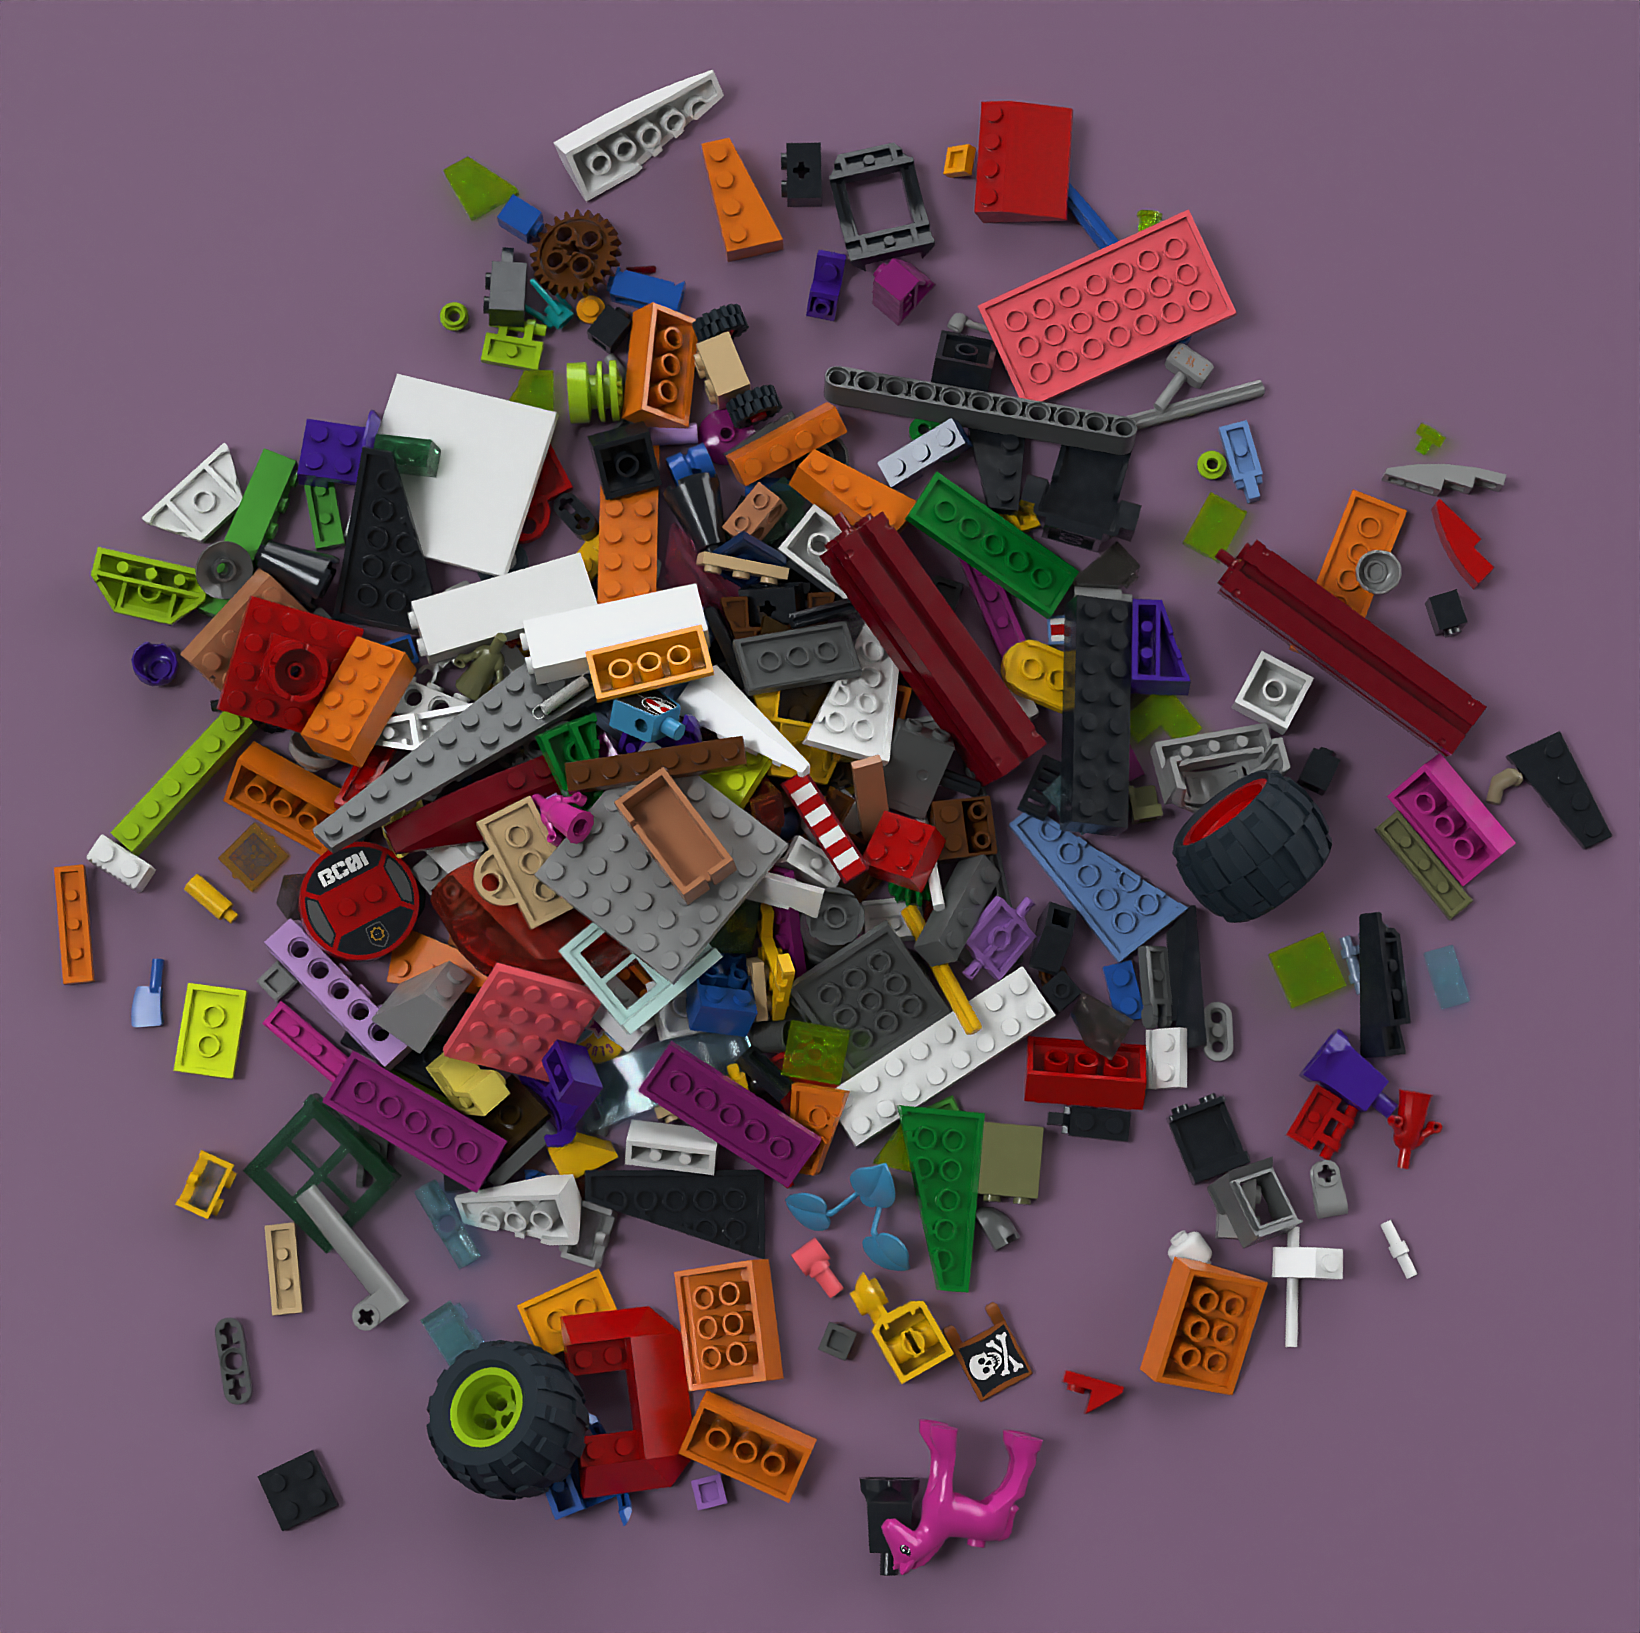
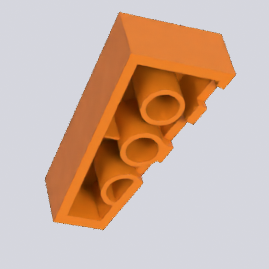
M730 138L702 143V156L727 261L730 262L784 250L783 238Z
M816 449L801 462L788 484L832 518L842 511L851 525H854L869 513L875 517L883 511L889 519L890 526L894 527L898 534L909 524L905 518L916 500Z

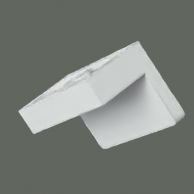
M800 835L794 836L785 856L779 858L774 864L793 870L794 878L801 883L824 889L837 887L841 879L824 851Z

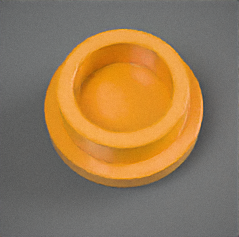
M589 295L586 298L583 297L576 307L579 319L586 324H593L605 309L603 301L593 295Z

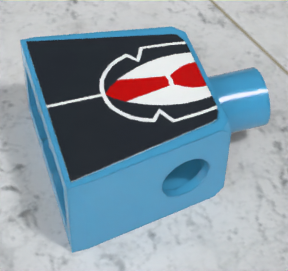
M659 689L616 698L613 701L609 726L640 740L653 743L668 736L677 741L685 732V725L678 722L681 711L680 704Z

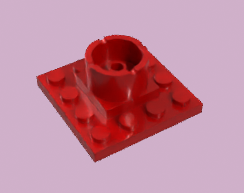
M250 595L216 709L301 733L356 637L362 638L364 629ZM293 666L298 667L296 675H291L290 673Z

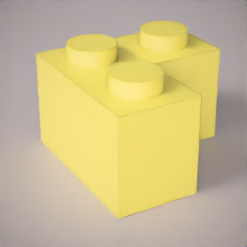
M444 1052L426 1067L453 1108L462 1115L485 1116L510 1094L505 1086L506 1081L499 1072L480 1069L477 1064L445 1057Z

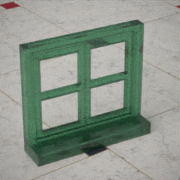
M314 1093L307 1097L303 1102L304 1106L243 1171L328 1254L334 1248L300 1206L296 1198L315 1184L318 1187L323 1181L350 1208L342 1218L353 1229L402 1175L336 1110L322 1102L324 1098L319 1093ZM313 1118L341 1144L320 1168L292 1142ZM286 1147L292 1150L314 1172L311 1178L294 1196L266 1170ZM349 1153L376 1179L355 1203L328 1177Z

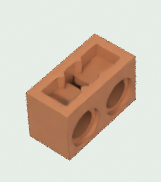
M758 482L724 523L722 528L730 538L745 531L762 541L788 508L781 498Z

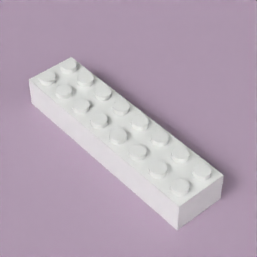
M1023 966L969 1001L982 1025L981 1030L977 1033L967 1035L953 1011L835 1088L850 1091L839 1124L855 1148H858L900 1120L897 1105L922 1106L1054 1019L1056 1015Z

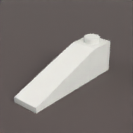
M573 1174L541 1176L482 1189L478 1193L468 1192L459 1194L454 1198L462 1221L465 1224L492 1231H497L500 1228L515 1232V1237L523 1239L526 1235L539 1238L541 1243L546 1245H576L579 1242L582 1199Z

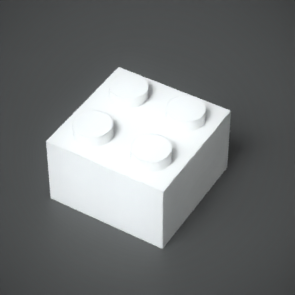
M1261 651L1231 708L1260 724L1267 723L1268 728L1284 735L1314 678Z

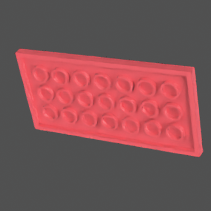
M1189 209L978 305L980 314L1018 397L1047 402L1237 315Z

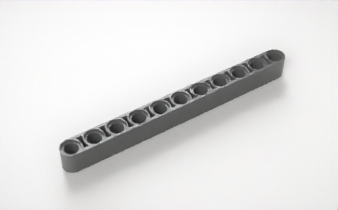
M843 366L830 367L825 373L824 397L828 402L837 405L943 423L953 418L959 421L962 427L1006 435L1013 434L1017 437L1118 455L1130 453L1135 443L1137 425L1134 420L1125 416Z

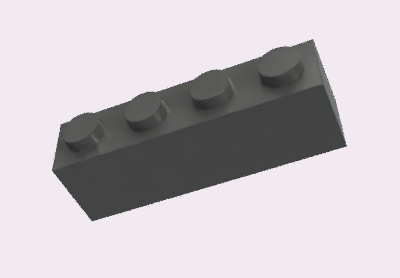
M984 854L958 862L942 892L945 909L942 911H935L933 909L914 945L915 950L931 967L957 961L1001 876L999 870Z

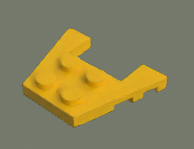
M781 690L753 695L755 706L810 764L809 775L815 784L826 785L841 754L802 744L812 723L778 717ZM772 763L767 771L768 776L789 779L797 774L796 770L784 764L779 767Z
M756 901V907L759 908L761 913V920H757V932L762 943V947H758V958L764 962V965L767 964L769 968V982H765L766 994H770L772 1010L769 1013L772 1021L784 1020L787 1007H789V997L794 981L795 969L789 953L783 954L781 947L777 948L773 939L774 911L772 906Z

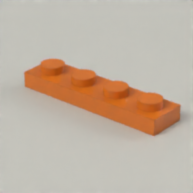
M80 864L54 867L63 984L73 985L95 982L86 866Z

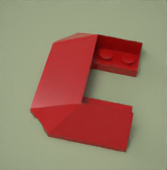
M649 1306L561 1316L566 1368L574 1376L626 1370L633 1430L584 1436L586 1446L581 1458L577 1457L582 1499L671 1487L691 1461L690 1458L679 1454L692 1423L681 1332Z

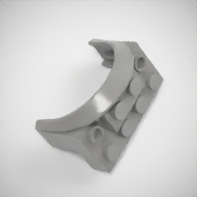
M1267 723L1154 742L1150 750L1164 805L1174 804L1192 813H1196L1216 794L1243 778L1242 766L1246 768L1247 775L1260 770L1272 769L1278 770L1282 776H1285L1290 769L1283 738L1271 740ZM1235 763L1234 765L1219 769L1191 772L1196 769Z

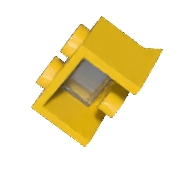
M201 1150L194 1169L190 1173L183 1192L175 1205L208 1220L211 1214L217 1217L224 1203V1200L220 1199V1195L224 1187L231 1188L237 1173L232 1171L235 1165Z

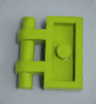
M527 319V321H524V327L490 326L499 328L498 334L486 332L481 355L482 363L538 373L544 344L543 342L534 341L533 338L534 335L546 336L547 325L538 324L537 320ZM509 330L523 332L524 337L508 336Z

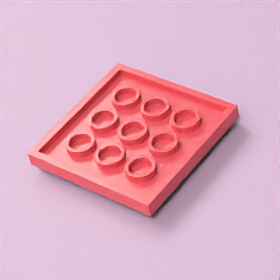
M496 963L444 1045V1056L550 1082L541 1060L556 1039L575 1044L601 1003L587 986Z

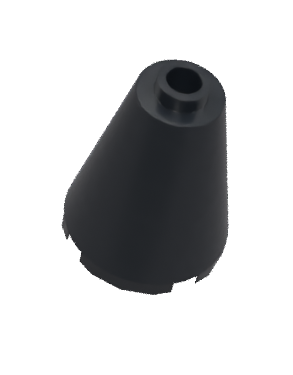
M704 472L677 480L679 486L671 489L669 485L663 494L667 505L698 553L704 551L711 553L726 543L725 530L722 528L724 518L720 481L717 474L710 478L709 473Z
M269 541L267 545L262 543L254 558L258 560L257 567L271 575L286 591L313 611L318 607V605L314 604L315 600L324 598L337 570L332 568L333 563L339 564L340 562L339 558L332 555L274 541Z

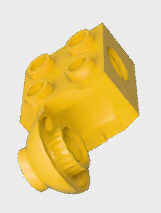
M864 1272L860 1274L855 1284V1290L849 1294L861 1315L865 1316L868 1314L874 1324L870 1331L900 1384L907 1382L954 1355L924 1301H909L887 1313L883 1305L889 1303L877 1279L873 1278L869 1281Z

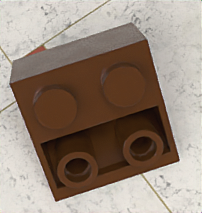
M990 796L931 802L927 811L929 825L935 826L946 840L937 860V865L958 863L960 860L983 854L986 857L998 854Z

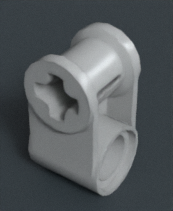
M1330 1160L1316 1162L1311 1167L1310 1178L1317 1218L1322 1219L1348 1214L1347 1198L1342 1185L1339 1167ZM1323 1165L1326 1170H1331L1332 1176L1327 1177L1328 1182H1325L1324 1178H1319L1318 1172L1323 1170Z

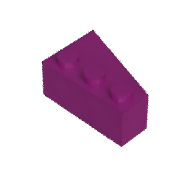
M893 258L888 264L883 262L873 274L875 278L873 281L872 304L899 326L936 284L910 262Z

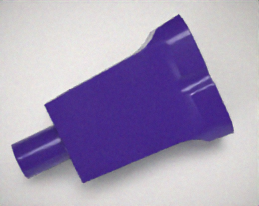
M1340 1029L1332 1032L1299 1074L1301 1078L1308 1082L1322 1085L1348 1105L1358 1109L1360 1113L1366 1112L1371 1105L1384 1117L1388 1118L1398 1106L1396 1102L1382 1092L1389 1081L1351 1046L1348 1037Z

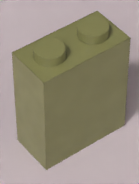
M984 1122L978 1195L983 1196V1201L1000 1203L1002 1197L1013 1198V1204L1031 1205V1200L1036 1201L1038 1199L1044 1127Z

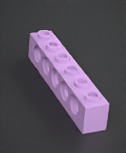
M290 918L264 941L267 950L360 1044L379 1066L390 1072L394 1066L413 1050L390 1033L383 1041H377L373 1038L378 1030L383 1029L371 1020L382 1005L380 1004L376 1007L370 1000L373 997L371 993L361 983L356 986L350 980L352 974L342 963L336 965L330 959L331 955L321 950L310 939L302 922L296 924ZM299 947L309 949L307 955L302 958L293 956L295 950ZM323 967L329 970L324 978L318 979L313 976L318 968ZM345 988L349 990V993L344 999H336L333 995L337 989ZM359 1009L369 1011L368 1016L363 1020L353 1018L354 1013Z

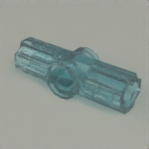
M436 1179L424 1184L413 1192L459 1270L482 1256ZM446 1216H452L455 1219V1227L450 1232H443L440 1228V1222Z

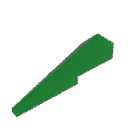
M595 713L566 722L534 736L564 797L572 796L568 792L565 763L599 758L598 750L600 745L597 739V716ZM604 790L582 793L587 797V801L582 807L577 804L569 805L588 811L604 793Z

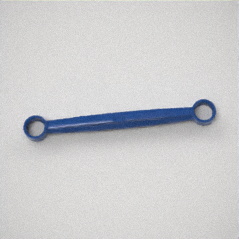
M1069 182L1067 207L1099 249H1103L1118 242L1119 240ZM1192 336L1187 337L1184 340L1176 342L1170 346L1175 348L1178 343H1183L1187 345L1190 342Z

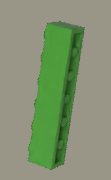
M265 448L224 541L239 544L248 552L253 564V574L258 564V560L254 559L262 543L267 545L269 539L273 540L279 527V524L276 523L280 513L284 514L290 502L288 494L291 487L295 488L299 482L297 475L299 465L297 461ZM221 563V564L218 565V567H217V572H218V573H221V572L224 571V569H225V564H224V563ZM207 594L206 601L196 609L199 613L214 618L230 599H217Z

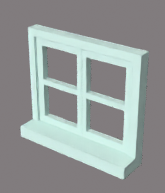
M593 922L558 950L624 1032L629 1035L635 1032L723 957L716 948H712L708 944L675 985H673L633 953L601 979L580 954L605 932ZM636 958L655 981L656 985L626 1009L606 983Z

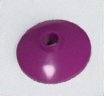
M727 409L716 410L706 416L700 424L698 444L704 443L713 463L729 466L723 453L753 434L755 430L753 424L742 429L735 428ZM729 430L732 433L731 437L728 439L722 438V431Z

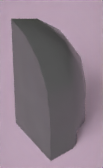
M994 1207L976 1208V1220L994 1252L1020 1238L1012 1221L1004 1212Z

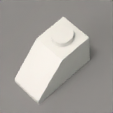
M1273 1247L1272 1277L1313 1280L1343 1279V1249Z

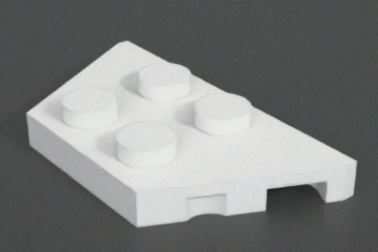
M223 443L142 517L144 522L200 543L206 541L237 512L243 498L228 446Z

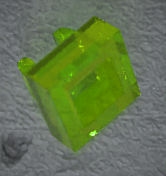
M1421 422L1415 433L1421 436L1422 439L1415 450L1425 455L1432 444L1440 448L1447 436Z

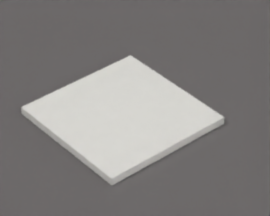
M397 374L378 431L375 448L394 452L424 558L496 577L509 572L559 415L557 412ZM349 518V521H348V524H347V527H346V530H345V533H344V536H345L346 538H347V533H348L350 518Z

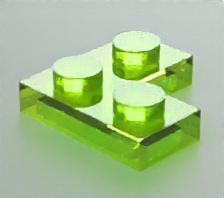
M1152 694L1130 711V735L1137 744L1160 726L1171 739L1197 735L1203 729L1175 695Z

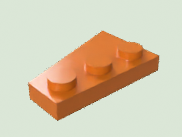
M800 1082L792 1084L790 1118L821 1137V1142L799 1173L811 1176L820 1173L850 1091Z

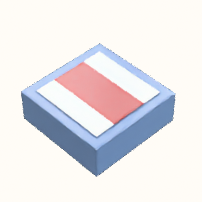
M1065 615L1051 616L1049 619H1046L1048 646H1064Z

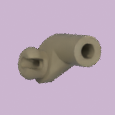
M1507 768L1493 776L1485 802L1492 805H1500L1504 789L1510 786H1519L1522 783L1523 775L1521 772H1518L1515 768Z

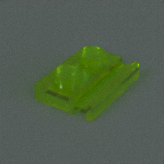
M1210 492L1182 544L1207 558L1215 560L1219 564L1220 561L1215 558V555L1221 548L1227 551L1247 511L1237 508L1231 502Z

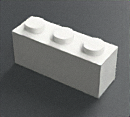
M632 1119L626 1140L625 1164L714 1175L719 1143L694 1127Z

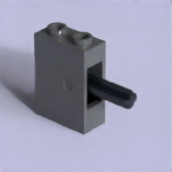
M907 718V720L897 719L892 731L890 759L888 764L883 766L889 808L924 820L939 785L976 797L980 791L981 782L946 769L955 749L953 737L947 731L940 728H935L934 730L926 728L921 722L911 718Z

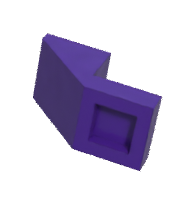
M818 250L806 316L830 321L835 320L847 255Z

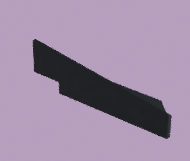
M1191 905L1166 933L1173 1004L1171 1005L1172 1022H1176V1028H1187V1049H1204L1207 1046L1197 915L1196 905Z
M1381 912L1360 914V1055L1363 1058L1406 1054L1400 1025L1411 1023L1401 937L1395 928H1388L1383 923Z

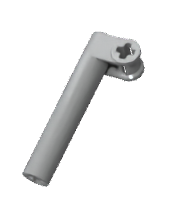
M315 1184L296 1198L300 1206L369 1293L367 1297L353 1308L352 1320L357 1328L364 1331L375 1328L409 1301ZM361 1309H364L366 1312L369 1310L373 1311L370 1315L372 1318L371 1322L367 1323L365 1320L362 1322L358 1321L361 1317L359 1313Z

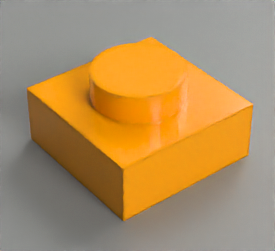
M970 144L948 147L943 174L950 178L972 175L976 147Z

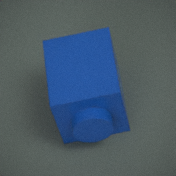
M514 194L497 216L500 227L527 244L532 237L537 238L538 233L542 232L544 228L542 212Z

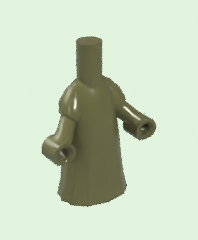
M497 633L490 645L478 646L473 652L468 654L460 653L456 657L454 664L459 668H464L467 662L473 660L466 671L456 680L455 684L458 691L467 698L477 701L489 691L495 674L497 680L494 686L505 679L503 671L505 659L501 649L507 641L506 635Z

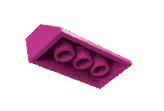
M1441 753L1425 763L1387 796L1462 887L1516 844Z

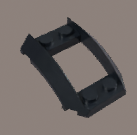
M894 142L837 155L833 172L829 175V180L851 265L866 271L865 265L915 253H920L923 259L935 246V241L921 195L913 157L905 155L902 152V148ZM900 172L912 223L858 235L845 184Z

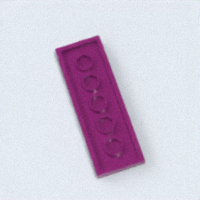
M673 1041L669 1042L637 1090L787 1188L821 1142L820 1136Z
M354 1050L322 1100L327 1106L475 1193H478L508 1143L507 1140Z

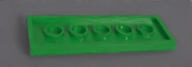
M937 471L905 518L906 521L1046 619L1052 616L1079 573L1077 569Z

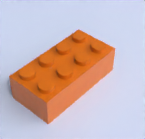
M358 636L356 637L301 732V736L314 752L362 768L417 671L406 652Z

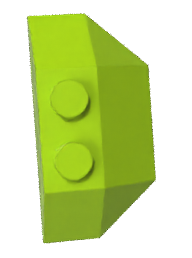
M102 547L97 548L91 576L115 613L173 625L206 601L207 594L197 582L195 568Z

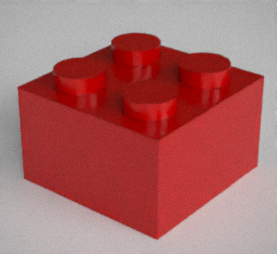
M884 810L862 857L870 868L867 871L870 876L922 893L946 840L935 826Z

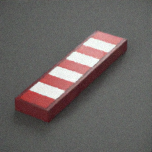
M796 774L780 784L845 885L870 869L809 774L804 777Z

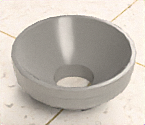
M292 733L289 740V751L297 764L303 766L305 770L317 772L318 770L330 768L339 761L314 752L301 736V733Z

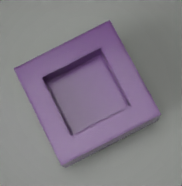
M720 1473L691 1481L698 1511L728 1503Z

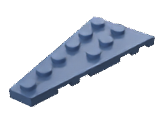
M1022 813L1008 825L1117 963L1128 957L1138 947L1142 946L1188 909V907L1170 898L1165 892L1147 883L1140 876L1102 851L1100 852L1089 845L1088 842L1079 836L1077 837L1069 831L1060 830V824L1046 816L1043 822L1026 813Z

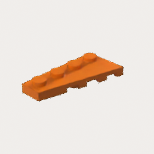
M411 930L407 938L392 951L387 982L399 985L408 979L451 961L474 977L464 993L477 995L495 965Z

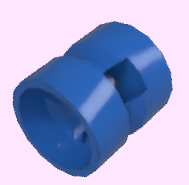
M704 443L689 448L686 455L679 452L665 458L676 487L679 486L677 480L693 474L707 472L710 478H713L714 474H716Z

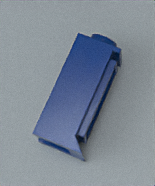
M617 267L615 276H609L606 291L610 292L611 302L640 309L654 302L680 312L686 291V283L683 281L675 285V282L628 270L621 272L620 267Z

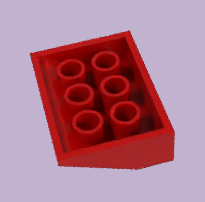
M1016 101L981 102L974 212L983 223L1067 221L1073 125L1072 108Z

